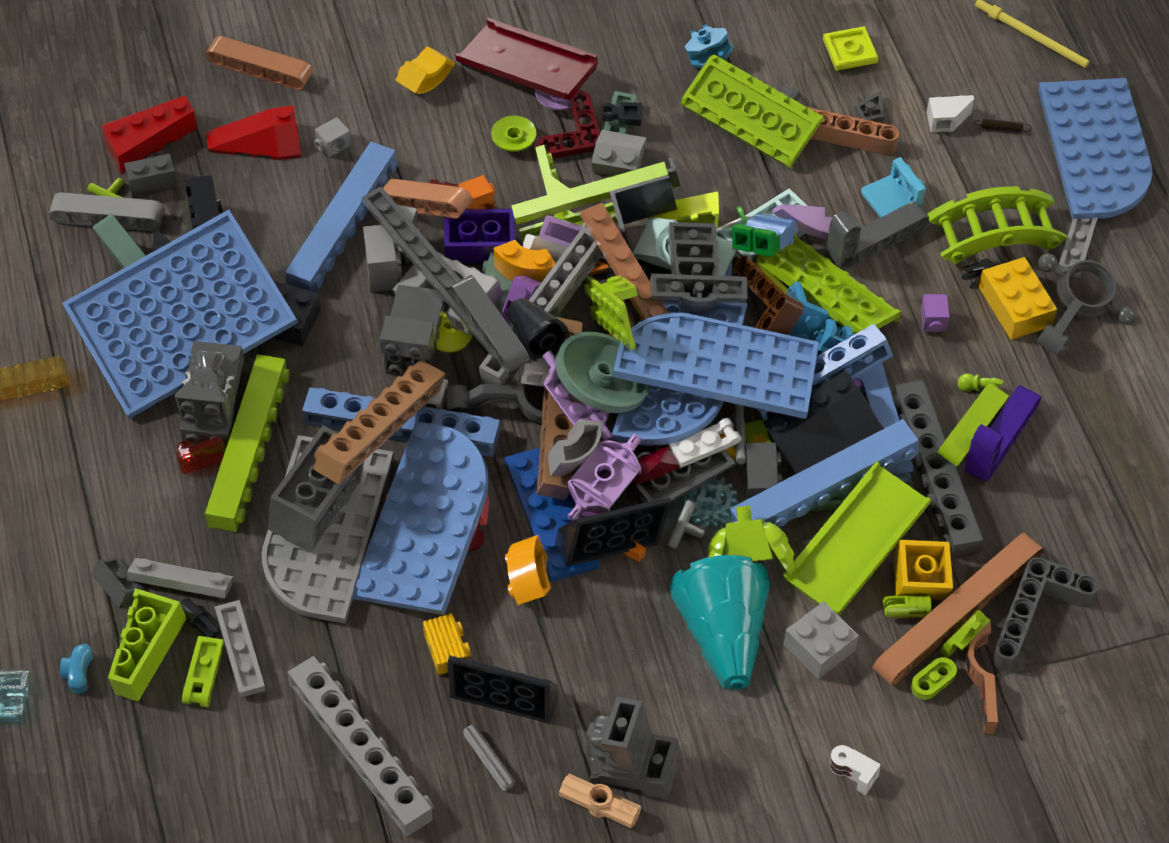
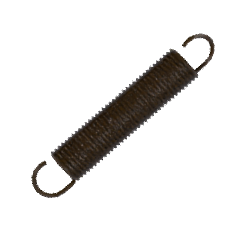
M984 118L982 120L981 128L1015 132L1024 131L1023 122Z

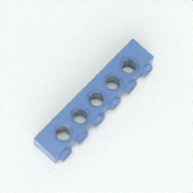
M875 324L817 356L811 392L845 370L851 379H854L893 356L887 339ZM754 408L763 422L777 414L776 412Z

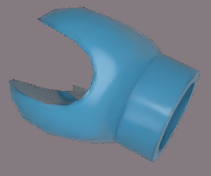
M87 644L76 646L73 649L71 658L62 657L60 678H67L69 688L76 694H83L88 689L86 672L88 665L93 659L92 648Z

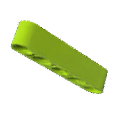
M989 382L937 453L957 467L968 453L971 440L977 428L981 424L986 427L1009 395Z

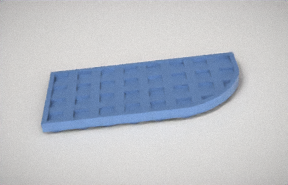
M1115 78L1039 83L1038 92L1072 220L1073 218L1080 220L1086 217H1090V219H1093V217H1098V219L1115 217L1135 207L1144 198L1149 189L1152 179V165L1127 79Z
M668 313L645 319L631 328L636 349L630 350L625 345H622L621 342L619 344L612 377L806 419L819 345L817 341L693 314Z

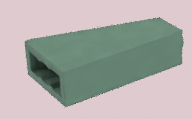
M112 213L93 226L108 253L122 269L145 257V254Z

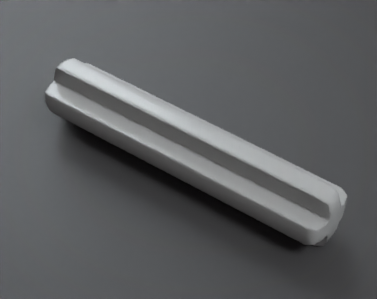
M472 724L463 730L464 737L503 791L514 786L513 777L476 725Z

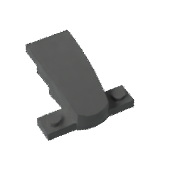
M669 222L668 236L672 274H651V300H677L680 309L691 313L709 312L714 309L716 302L746 303L748 299L747 277L718 276L719 258L716 224Z

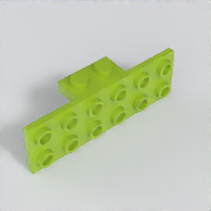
M587 276V284H584V289L587 297L591 298L593 306L590 307V313L593 320H597L598 324L602 325L605 330H608L610 335H614L616 340L621 341L622 345H625L630 350L636 349L626 306L622 301L638 296L636 286L624 277L621 278V276L611 277L603 284H600L593 277Z

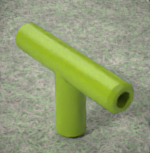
M117 178L107 190L94 183H90L87 189L98 196L123 198L116 193L125 182L122 178Z

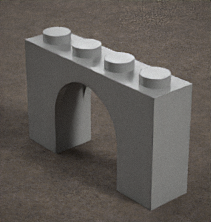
M438 252L461 280L473 275L494 305L504 296L500 281L492 275L487 276L476 268L466 267L457 260L452 261ZM413 265L393 288V291L396 295L398 285L434 289V287L418 268ZM449 308L446 316L452 328L471 335L472 332L456 313Z

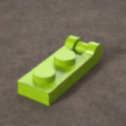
M198 636L182 694V704L191 705L193 702L200 703V706L209 707L211 693L224 648L223 639ZM194 688H202V692H194Z

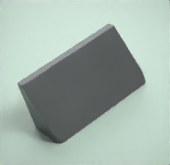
M115 556L98 560L92 571V576L114 603L121 607L134 599L135 588L143 591L145 589L139 582L127 580L128 569Z

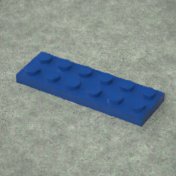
M540 447L504 457L506 468L532 535H539L548 556L546 570L550 581L553 582L599 569L597 559L567 567L562 560L555 544L558 528L572 521L567 515L576 505L571 493H569L566 500L537 495Z

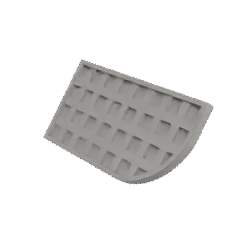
M298 435L286 475L312 441V437ZM377 449L365 460L362 481L312 552L268 530L262 548V565L265 578L276 597L291 610L307 617L346 624L360 566L372 535L394 459V452Z

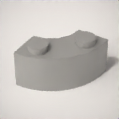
M578 420L569 431L568 439L556 442L548 453L550 477L570 474L585 462L599 443L602 433V421Z

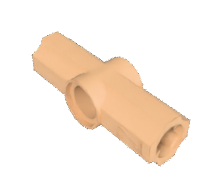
M568 774L565 777L559 791V796L587 808L594 817H607L629 828L635 825L641 811L640 805L612 793L608 786L603 784L594 785L572 774ZM601 798L604 799L606 802L597 803L594 800Z

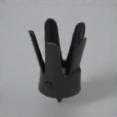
M985 258L979 263L961 266L962 268L970 267L971 271L963 274L962 279L966 280L979 275L970 285V288H973L980 282L982 271L994 267L995 263Z

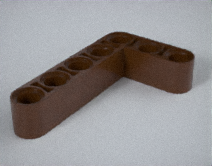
M741 256L735 263V274L738 277H747V286L768 306L754 328L788 335L803 313V304L772 273L748 256Z

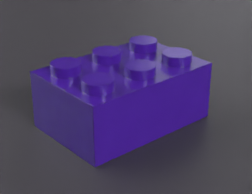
M466 209L459 218L444 217L445 257L452 261L484 263V261L489 260L490 252H494V247L515 240L514 214L512 209Z

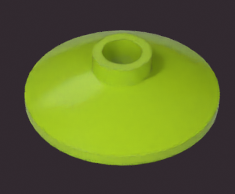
M507 116L494 124L491 137L499 148L505 151L517 152L529 148L534 143L536 128L530 120L524 117Z

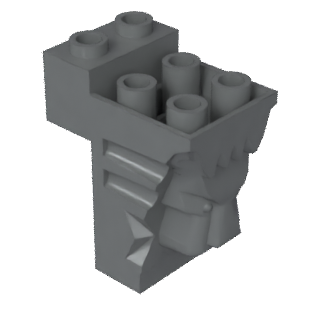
M398 285L391 315L385 316L380 336L381 353L384 354L385 374L396 377L403 376L410 365L414 366L421 359L434 366V353L437 352L439 328L446 307L445 300L436 290Z
M193 341L192 357L189 362V368L185 372L186 380L182 381L183 387L175 393V400L181 417L180 433L183 441L191 444L208 443L216 447L227 446L236 420L234 404L244 362L242 346Z
M616 697L611 715H599L595 722L590 723L586 734L592 744L591 754L593 757L590 759V780L641 790L643 796L668 800L682 757L678 738L652 734L642 701Z

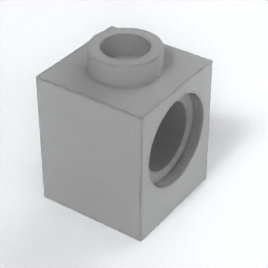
M337 117L314 129V144L328 158L351 146L350 131Z

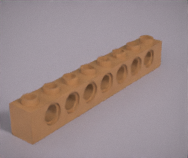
M556 317L568 328L569 336L566 334L564 341L570 336L582 332V322ZM545 386L537 495L566 500L570 493L568 481L572 478L573 472L564 476L550 477L548 453L557 441L568 439V433L574 425Z
M422 359L414 366L410 365L402 377L398 376L392 386L384 388L377 399L373 398L364 411L361 409L351 422L347 421L338 434L334 433L330 437L328 443L318 447L314 455L316 462L313 469L340 484L440 392L446 373Z

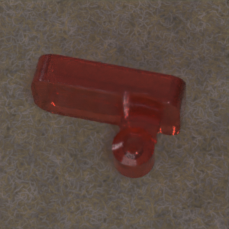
M214 437L192 446L189 441H181L177 444L178 451L175 455L181 472L188 474L222 462L226 446L220 437Z

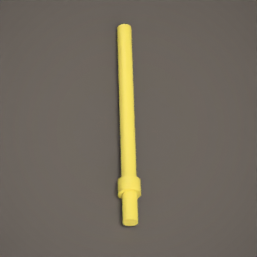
M983 0L976 1L975 7L988 13L990 18L1004 22L1083 68L1088 66L1089 60L1002 12L1000 7L992 6Z

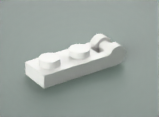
M725 418L718 424L701 430L687 439L670 443L669 448L679 462L680 468L738 444L742 437L737 431H734L731 419ZM725 433L726 437L721 439L719 435Z

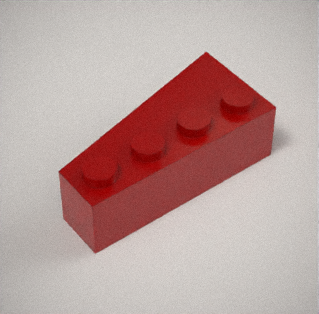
M185 95L101 125L105 145L120 173L123 174L126 172L124 163L142 160L152 152L157 153L161 151L168 142L174 143L197 129L194 109Z

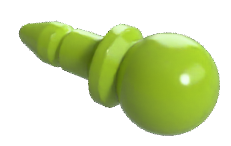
M966 373L959 377L958 387L963 392H971L974 389L980 391V388H985L989 382L998 387L1003 385L1004 381L997 378H980L979 374L973 376Z

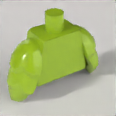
M751 506L736 507L737 522L727 523L726 528H721L713 536L708 546V557L739 555L752 558V562L775 559L776 554L789 574L795 571L794 552L788 544L786 534L773 523L765 522L763 519L752 520Z

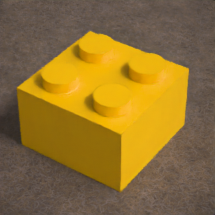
M899 540L893 551L896 596L930 595L931 600L944 601L953 589L949 542Z

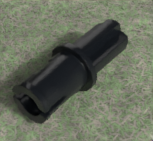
M190 598L181 600V606L186 618L190 621V626L197 628L205 637L216 638L220 630L207 617V612L200 610Z

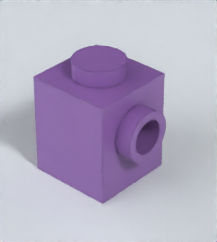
M923 294L921 304L923 331H947L949 321L947 295Z

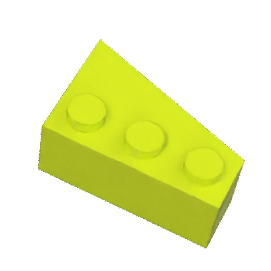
M718 192L675 200L676 210L647 218V223L650 218L676 220L681 223L716 224V228H718Z

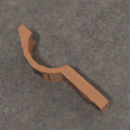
M990 621L970 642L965 661L969 678L975 685L981 688L984 734H995L998 724L995 675L986 672L978 665L974 658V652L981 646L988 644V635L991 634Z

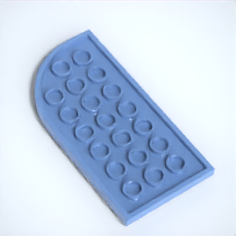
M661 300L668 313L693 314L744 325L748 310V304L716 302L714 309L709 312L691 313L680 309L677 300ZM650 385L646 398L637 408L628 412L618 413L612 433V441L627 443L633 434H636L642 440L638 445L646 446L665 445L687 439L703 430L714 420L724 401Z
M415 422L360 566L353 599L445 615L485 505L489 482L487 467L482 455L474 443L461 432L447 426Z

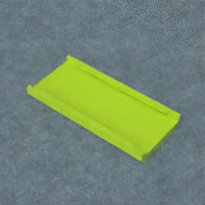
M716 55L709 57L681 100L682 107L791 170L793 169L794 162L821 122L824 123L825 118Z
M794 234V243L788 244L772 257L761 254L757 257L756 262L789 287H792L795 281L800 282L805 297L809 302L827 310L829 316L843 327H851L854 335L872 324H875L879 329L892 321L898 322L902 315L901 311L894 309L882 297L879 298L868 290L867 286L853 279L848 272L838 268L830 259L823 257L811 245L808 246L800 240L796 234Z
M876 461L794 561L795 571L791 574L786 571L783 574L784 579L819 605L824 601L839 616L898 544L899 540L902 539L928 507L931 499L924 497L881 467Z

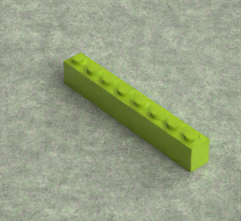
M258 354L256 356L205 512L207 527L237 532L239 523L244 522L246 512L244 507L246 502L249 503L251 500L252 482H256L258 478L257 466L264 459L265 448L263 447L265 442L270 440L271 422L276 421L277 403L282 402L284 394L282 388L284 383L287 384L289 380L290 370L286 368L285 359Z

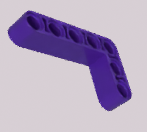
M1019 385L991 427L988 428L981 424L977 428L971 440L964 471L988 482L1036 411L1042 396Z

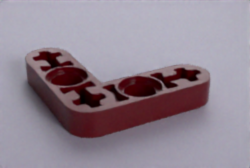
M578 90L570 99V108L576 131L544 136L537 141L536 147L547 145L550 148L546 153H551L552 158L595 150L600 132L591 98L583 90ZM577 99H581L584 102L583 110H580V104L577 102ZM588 117L591 119V123L583 125L579 122V119ZM590 131V136L594 143H590L587 140V132ZM571 140L575 145L572 148H566L562 145V142Z

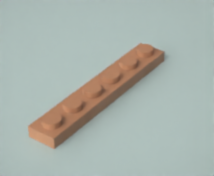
M603 203L581 211L580 216L615 275L621 276V278L624 277L636 286L638 296L631 297L630 300L642 320L661 314H668L661 300H651L650 281Z

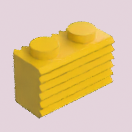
M450 613L449 615L423 622L424 636L438 675L449 672V655L467 660L471 657L468 643H463L461 636H464L460 621L455 622L453 614Z

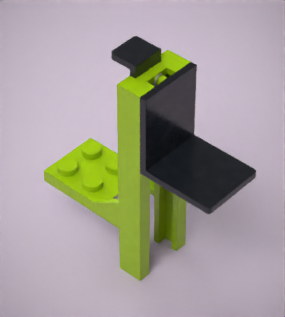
M544 145L535 147L547 195L511 205L516 224L554 214L556 218L587 227L580 216L581 211L572 213L569 210L611 198L612 202L604 204L614 223L619 224L621 235L630 248L624 224L676 210L677 206L672 188L679 187L680 182L673 157L668 158L670 169H666L665 162H661L569 189L559 181L556 168L551 169V167L555 166L552 154H547ZM543 222L520 228L522 242L524 243L526 234L539 237Z

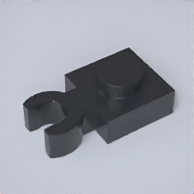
M620 102V106H615L612 103L604 104L603 121L611 122L617 119L618 125L641 126L642 103Z

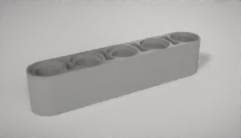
M56 193L50 207L49 218L60 224L94 226L112 213L124 229L157 231L161 227L165 207L162 203L154 200Z

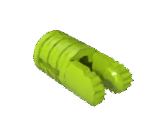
M930 595L887 596L883 600L885 616L889 618H923L931 612Z

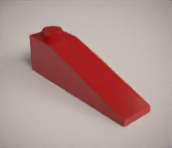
M294 105L270 108L206 132L209 152L230 155L247 153L250 154V157L257 158L258 155L271 156V159L275 160L301 157Z

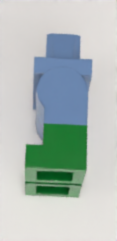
M757 213L754 215V219L747 221L746 225L736 224L732 226V249L746 252L753 251L756 254L772 257L788 244L794 243L797 222L793 219H783L773 215Z

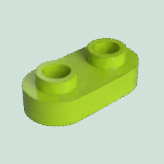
M944 657L935 659L914 676L911 685L912 693L922 700L933 698L954 681L957 672L955 663ZM939 672H944L946 675L942 676ZM920 687H927L928 690H922Z

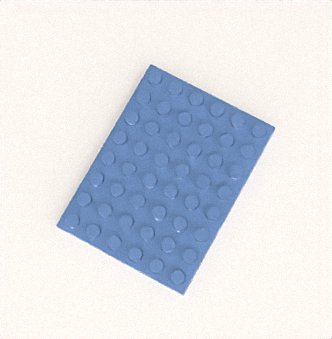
M230 210L223 212L62 303L129 419L178 392L183 387L182 381L186 380L185 372L189 368V362L192 357L193 341L242 346L244 354L298 323Z

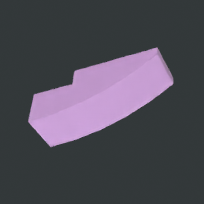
M781 204L773 208V214L778 218L796 220L797 230L828 240L830 222L833 217H825V207Z
M546 215L539 237L569 247L584 226Z

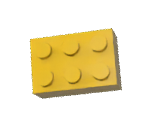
M1025 257L982 271L979 289L1010 340L1043 330L1048 324L1053 326L1057 308Z

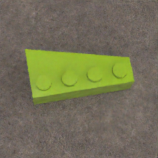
M135 588L133 594L134 601L132 607H129L128 621L125 629L122 630L120 636L122 639L119 649L116 650L108 679L116 695L139 701L187 618L179 601Z

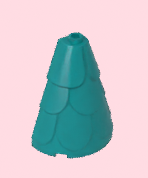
M739 555L713 556L690 563V569L686 571L680 569L672 577L669 583L670 596L685 619L689 631L702 650V656L722 688L739 690L749 687L759 650L758 640L764 622V611L770 589L768 570L761 562L755 564L752 562V558Z

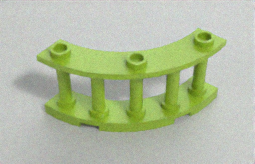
M1017 186L984 189L966 194V199L956 203L953 200L946 202L927 214L931 223L944 229L950 246L940 253L941 257L955 265L978 252L998 246L1028 244L1050 251L1068 239L1066 234L1052 228L1046 209L1055 203L1053 197L1043 191L1032 188L1029 191L1020 190V187ZM1002 209H1018L1023 226L1008 227ZM993 210L999 229L982 232L976 213ZM1029 212L1038 215L1042 226L1033 225ZM967 217L974 236L958 243L952 223Z

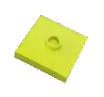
M865 26L823 34L824 44L836 71L878 63V55Z

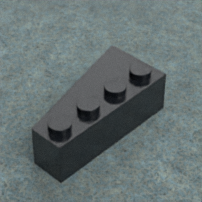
M212 175L184 179L192 227L195 229L218 216L219 212H223L221 198L216 199Z

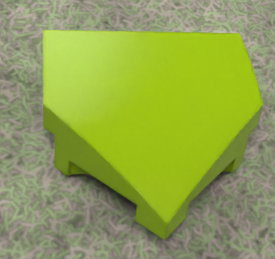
M977 610L942 646L940 653L949 658L958 647L963 650L991 620L984 616L980 610Z

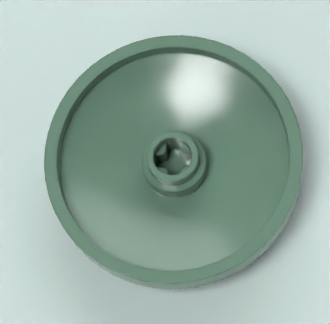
M581 332L572 335L564 341L559 349L555 365L560 381L579 401L600 411L624 413L637 408L644 401L650 390V385L612 377L621 342L616 340L615 337L598 332Z

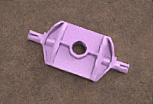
M552 351L546 352L542 357L551 368L548 370L549 374L544 380V386L573 425L578 420L602 421L601 437L604 441H610L613 435L605 426L610 413L594 409L575 398L564 387L558 377L555 365L556 357Z
M633 434L626 444L602 441L568 481V488L576 502V506L567 515L570 520L578 519L586 511L595 513L609 512L611 506L637 474L641 475V466L633 453V450L642 441L639 436ZM603 469L609 470L612 473L606 479L600 478L597 474Z

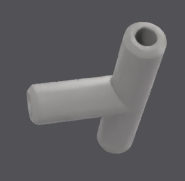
M689 500L686 501L667 544L669 547L676 549L684 532L697 538L704 536V529L688 522L695 503Z

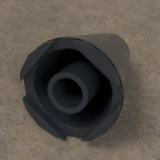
M525 298L516 299L510 304L508 315L530 359L537 361V359L543 358L542 356L548 351H552L554 356L557 355L564 343L566 334L569 336L567 326L561 320Z

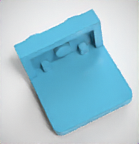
M899 157L893 160L889 176L862 187L861 194L881 218L912 201L922 206L926 188L923 181L915 176L910 165L906 164Z

